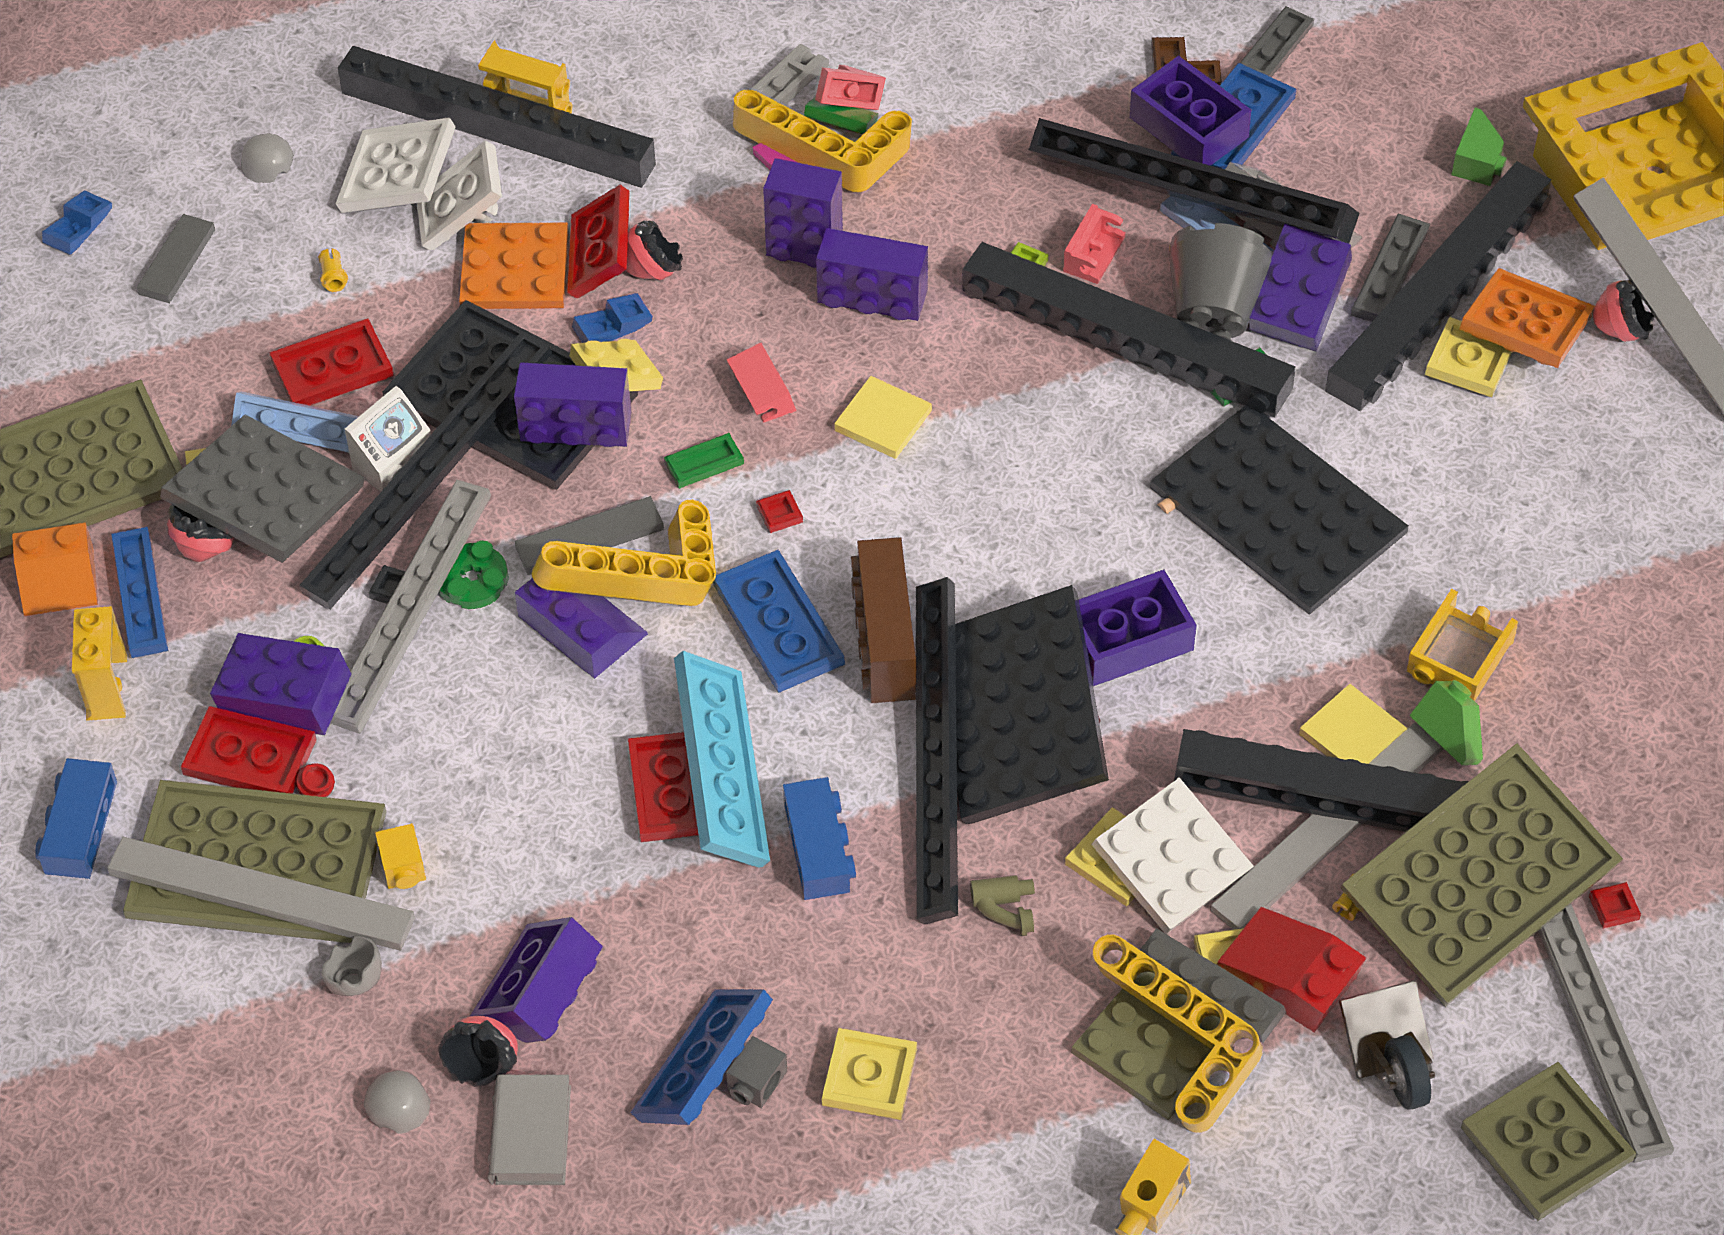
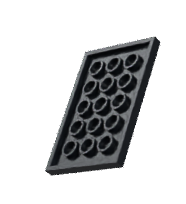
M465 300L382 393L384 396L397 386L403 391L423 421L437 428L521 331L530 334L551 347L552 355L544 364L575 365V363L569 356L570 352ZM630 391L631 403L638 396V391ZM513 399L472 447L557 490L595 445L520 441L515 399Z
M1248 403L1150 482V488L1163 499H1171L1178 511L1309 615L1407 534L1409 525L1265 414L1252 410Z
M1073 585L956 623L957 793L960 815L965 824H973L1108 781L1109 777L1078 593Z

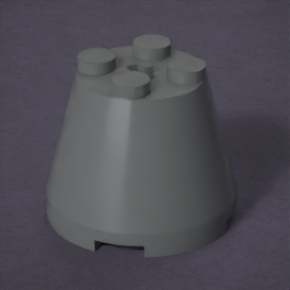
M1215 223L1214 229L1195 230L1192 226H1188L1176 232L1171 239L1169 250L1176 318L1228 340L1243 334L1249 324L1250 316L1274 251H1270L1263 244L1264 237L1249 229L1223 223Z

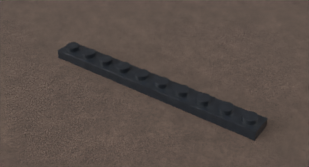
M521 331L299 585L302 593L331 610L514 399L519 364H544L552 355L551 347L530 334Z
M948 577L916 586L917 920L923 924H930L958 916L955 583Z

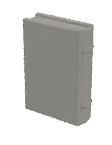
M497 1075L494 1096L492 1097L494 1105L490 1154L488 1155V1180L492 1185L494 1184L495 1176L496 1185H565L571 1094L569 1075Z

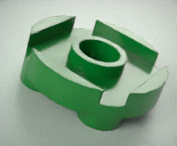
M481 540L465 544L438 592L439 595L446 602L461 605V608L478 609L492 604L501 596L500 593L505 588V585L507 586L509 580L504 557L493 549L492 544L488 541ZM468 571L481 573V575L477 574V580L470 581L468 577L462 578Z

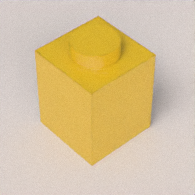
M413 823L375 832L388 889L395 887L408 889L415 886L418 882L426 880Z

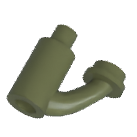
M1017 875L970 881L973 908L977 907L984 916L995 922L1020 929L1021 937L1027 936V933L1034 932V920L1031 909L1018 907L1017 914L997 906L1020 902V896L1035 894L1033 879L1018 881Z

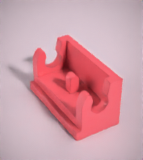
M1092 204L1064 251L1063 272L1098 284L1125 238L1124 231L1111 227L1108 222L1120 226L1123 219Z
M761 342L727 359L731 370L756 415L774 408L772 411L761 416L763 423L796 411L787 387Z

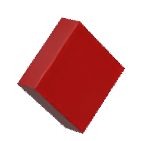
M790 490L756 501L758 511L769 533L803 523V515Z
M1627 882L1590 890L1589 898L1603 929L1640 920V910Z

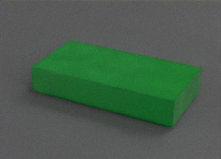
M815 97L805 105L804 116L860 134H864L877 122L879 114L863 108L822 104L816 101Z
M730 433L668 455L664 457V463L680 489L744 464V457Z

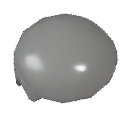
M271 133L259 134L249 139L243 146L241 170L245 177L256 183H271L275 181L277 175L281 172L286 174L289 172L294 153L289 143L279 135Z
M354 936L351 944L347 947L341 948L335 945L329 959L322 966L321 976L325 985L335 995L339 996L360 995L372 989L378 983L382 969L378 947L372 939L362 936Z
M396 1070L376 1077L366 1091L364 1107L370 1120L377 1127H386L398 1134H402L421 1126L429 1115L431 1100L421 1082L414 1075Z

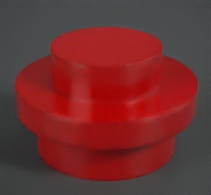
M319 763L304 766L299 771L296 779V786L301 795L328 797L335 785V778L331 770Z

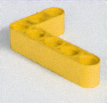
M742 90L734 96L733 127L738 133L757 143H762L798 163L842 171V187L852 192H863L869 189L910 148L912 119L907 113L894 110L887 112L856 142H853L757 91Z
M693 499L685 500L679 505L668 527L670 554L550 541L541 549L532 569V578L538 586L547 590L697 606L705 599L716 577L709 511L704 504Z
M1114 934L1100 937L1093 947V957L1100 972L1211 1049V1052L1175 1102L1178 1118L1187 1130L1195 1133L1209 1130L1261 1059L1263 1047L1256 1030L1123 938ZM1109 951H1122V957L1117 963L1107 964L1103 962L1105 955ZM1152 972L1155 974L1153 981L1149 985L1139 986L1135 984V980L1140 973ZM1184 994L1187 996V1001L1180 1008H1171L1167 1006L1171 996ZM1216 1016L1220 1019V1023L1215 1029L1205 1031L1200 1028V1023L1205 1017ZM1248 1038L1253 1041V1045L1248 1052L1236 1053L1232 1050L1234 1043L1238 1039ZM1224 1070L1229 1073V1079L1224 1085L1213 1086L1209 1083L1210 1076L1214 1072ZM1201 1103L1206 1106V1110L1200 1118L1190 1119L1185 1116L1186 1110L1191 1104Z

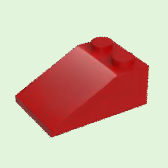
M1260 907L1216 965L1284 1005L1286 1014L1315 1033L1357 978L1366 957L1331 933Z

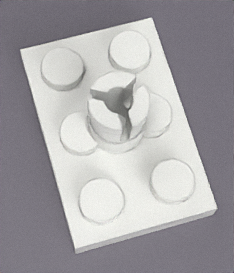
M484 140L438 177L430 201L417 203L421 243L426 249L435 250L474 219L478 223H490L493 219L484 214L485 211L496 216L498 210L497 201L502 197L496 149L493 144Z

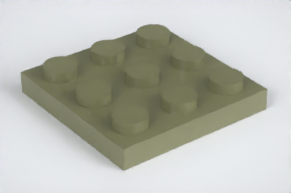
M1152 972L1140 973L1135 980V984L1139 986L1149 985L1153 981L1155 974ZM1123 988L1074 1043L1071 1049L1073 1055L1167 1120L1176 1112L1175 1102L1179 1094L1211 1052V1049ZM1175 994L1169 998L1167 1006L1180 1008L1186 1003L1187 996ZM1207 1016L1201 1021L1200 1028L1205 1031H1211L1219 1025L1220 1019L1216 1016Z
M1556 1062L1463 1120L1461 1125L1464 1133L1537 1221L1634 1160L1636 1155L1633 1148L1559 1062Z

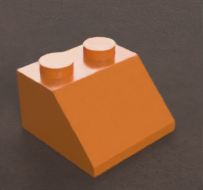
M86 522L12 534L14 565L24 616L98 605L94 550Z

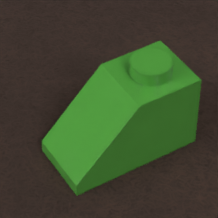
M1474 108L1455 154L1452 176L1491 186L1494 176L1502 175L1507 157L1502 156L1503 139L1481 109Z
M1456 680L1436 681L1409 716L1461 765H1478L1483 760L1479 705L1470 698V690Z

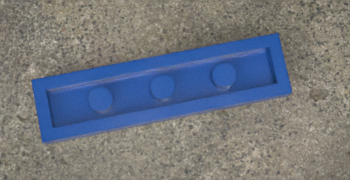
M148 527L113 533L111 535L131 658L167 652L169 650Z

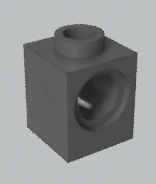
M752 1036L726 1072L727 1087L731 1096L741 1104L749 1105L752 1103L762 1109L787 1073V1054Z

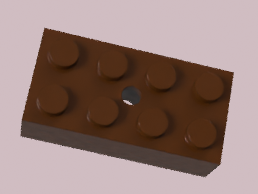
M902 537L858 540L857 555L851 556L852 598L855 599L856 630L858 629L859 636L858 653L862 664V690H870L871 703L916 700V655Z

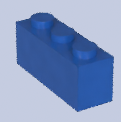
M66 758L63 772H59L55 779L54 790L56 796L53 805H48L46 809L44 837L38 838L35 848L36 859L40 860L46 875L90 879L117 785L112 763Z
M828 777L783 784L784 807L804 900L850 893V879L856 878L853 855H845L844 846L849 845L845 822L838 823L837 814L842 813L838 790L831 791Z

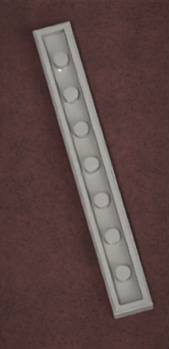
M1601 178L1575 194L1574 201L1632 285L1636 287V291L1724 417L1723 348L1605 178Z
M456 480L350 670L352 675L330 724L361 734L491 497L488 488Z
M1414 722L1369 764L1382 767L1391 766L1399 770L1418 773L1443 750V747L1420 725ZM1312 814L1211 905V912L1233 930L1244 928L1260 907L1269 909L1356 830L1361 823Z
M124 836L107 868L109 875L349 938L354 936L372 939L376 945L399 951L402 950L415 919L414 911Z
M1570 904L1538 931L1622 1136L1636 1152L1633 1162L1637 1163L1671 1155L1674 1151L1672 1142L1576 914Z

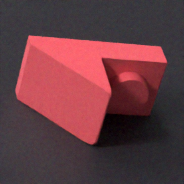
M839 65L838 69L822 67L815 100L822 104L879 110L886 78L846 65Z

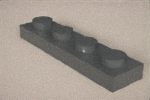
M1157 928L1140 949V951L1251 1025L1256 1030L1262 1043H1264L1286 1014L1284 1005Z

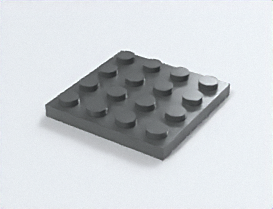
M245 414L163 485L160 498L199 519H204L206 523L283 563L363 487L365 477Z

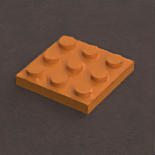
M568 222L469 223L465 225L460 305L467 300L483 309L564 308Z
M1498 268L1464 315L1460 330L1468 332L1478 339H1485L1503 346L1508 351L1518 352L1533 358L1543 365L1558 368L1591 319L1595 305Z

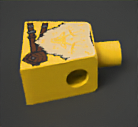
M1156 1139L1152 1140L1121 1192V1213L1124 1215L1115 1228L1118 1235H1141L1145 1227L1155 1233L1160 1230L1191 1184L1189 1158Z

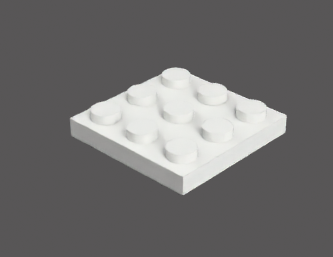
M450 118L363 130L336 201V205L341 213L430 201L456 128Z
M1180 778L1108 829L1091 844L1165 934H1168L1254 867Z

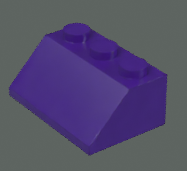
M533 578L514 592L518 617L594 679L648 635L646 630L604 596L547 590L538 586Z
M572 917L527 924L470 1016L493 1018L507 1026L516 1039L525 1043L546 1041L556 1032L559 1026L558 1020L564 1010L575 1001L578 995L577 989L583 979L595 968L597 964L596 958L603 945Z

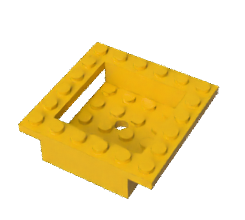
M1703 42L1524 98L1523 108L1538 129L1533 157L1546 176L1552 179V185L1597 250L1606 248V246L1574 201V195L1603 177L1647 240L1724 215V70ZM1687 83L1682 102L1585 132L1576 120L1578 117ZM1655 166L1661 168L1664 172L1658 174L1657 172L1649 171L1647 168Z

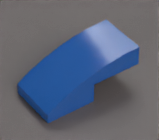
M82 191L63 205L64 216L42 231V243L71 255L105 219L112 209V202L88 191Z
M635 293L607 300L605 310L575 316L572 328L582 343L588 341L609 342L643 328L652 322L653 316L639 294Z

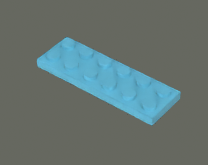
M682 651L674 658L700 849L751 866L763 867L770 862L742 672Z

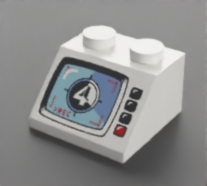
M397 386L345 428L352 469L354 472L364 476L365 481L381 492L431 435V431L403 391Z

